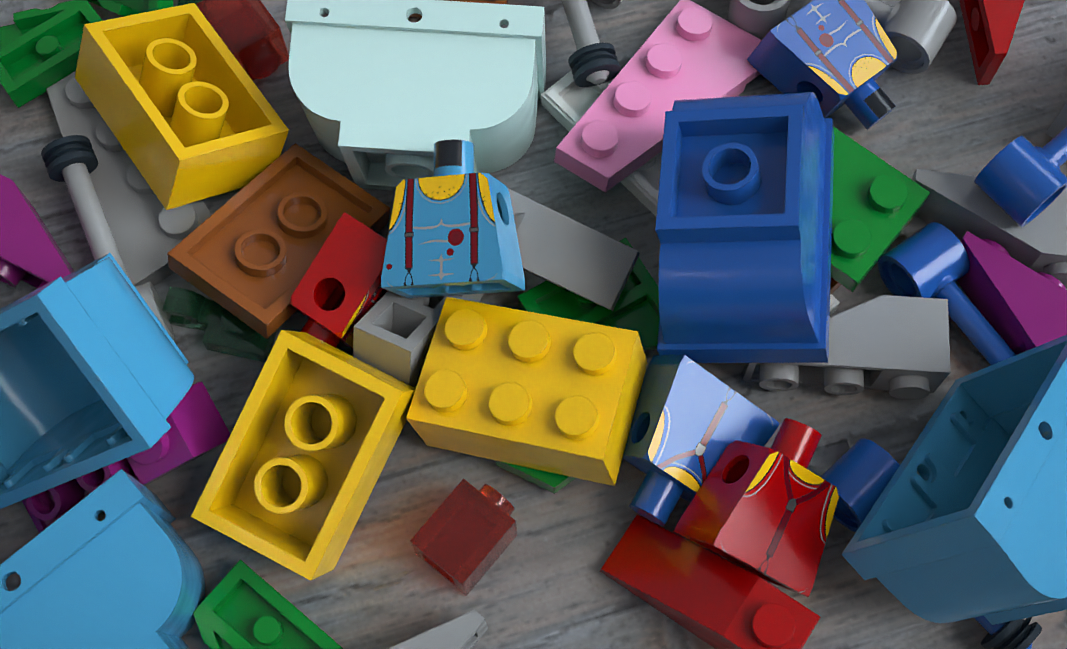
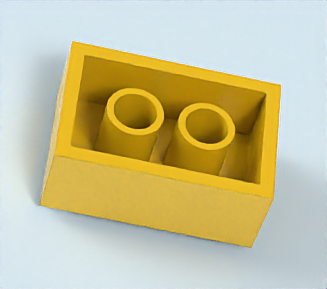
M195 3L84 24L75 79L166 210L243 188L280 157L289 129Z
M446 297L406 419L427 446L615 486L648 363L638 331Z
M281 330L191 517L310 581L334 570L407 421L406 416L416 388L306 332Z

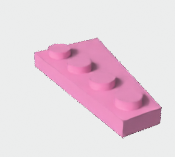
M680 0L556 147L554 162L600 190L607 192L662 152L665 112L672 111L675 100L735 97L744 92L747 83L758 75H762L747 60L762 40L691 0Z

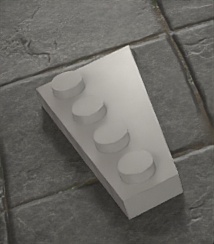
M75 71L46 89L62 137L82 135L90 139L92 149L98 160V166L90 173V177L129 279L134 286H140L147 282H151L155 286L174 273V271L169 269L167 253L208 219L212 213L202 200L169 210L164 208L76 81Z

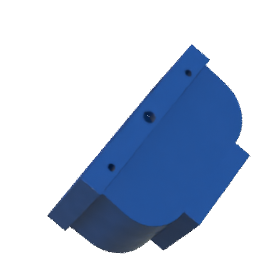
M813 92L675 100L672 111L665 112L655 231L660 241V320L657 344L659 355H686L695 363H828L834 128L832 118L823 117L818 99Z

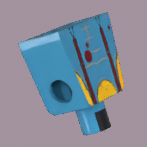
M456 139L442 140L434 143V177L403 179L396 186L381 275V288L406 298L525 291V277L509 190L506 185L489 173H474L473 143Z

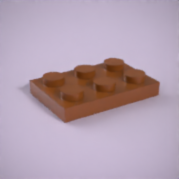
M295 143L167 253L169 269L268 339L297 311V309L289 304L291 295L342 214L346 212L378 233L389 223L390 207Z

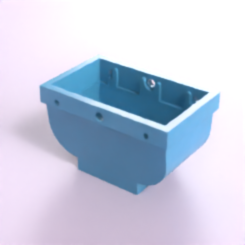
M111 253L104 255L64 278L60 276L0 309V509L151 448L171 428L166 419L193 384L194 374L187 366L188 360Z
M1067 335L956 379L843 551L842 556L864 580L877 578L915 615L935 623H951L984 616L991 625L1067 610Z
M120 469L0 564V649H190L182 637L195 623L196 620L193 612L204 601L206 588L204 572L194 552L170 524L176 518L158 496L123 469ZM101 512H105V519L99 521L98 515ZM17 573L21 578V584L16 590L10 591L6 586L7 578Z

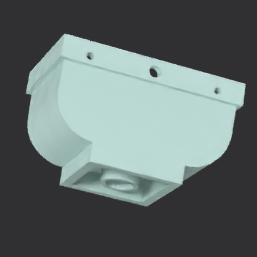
M287 0L285 22L291 33L288 64L291 85L319 143L334 158L346 163L354 183L359 187L396 191V186L403 179L434 177V143L442 140H465L474 144V173L500 171L517 162L527 152L535 134L538 99H541V94L545 92L546 45L544 7L444 0ZM414 13L422 16L418 22H410L408 18ZM502 25L508 26L506 28H501Z

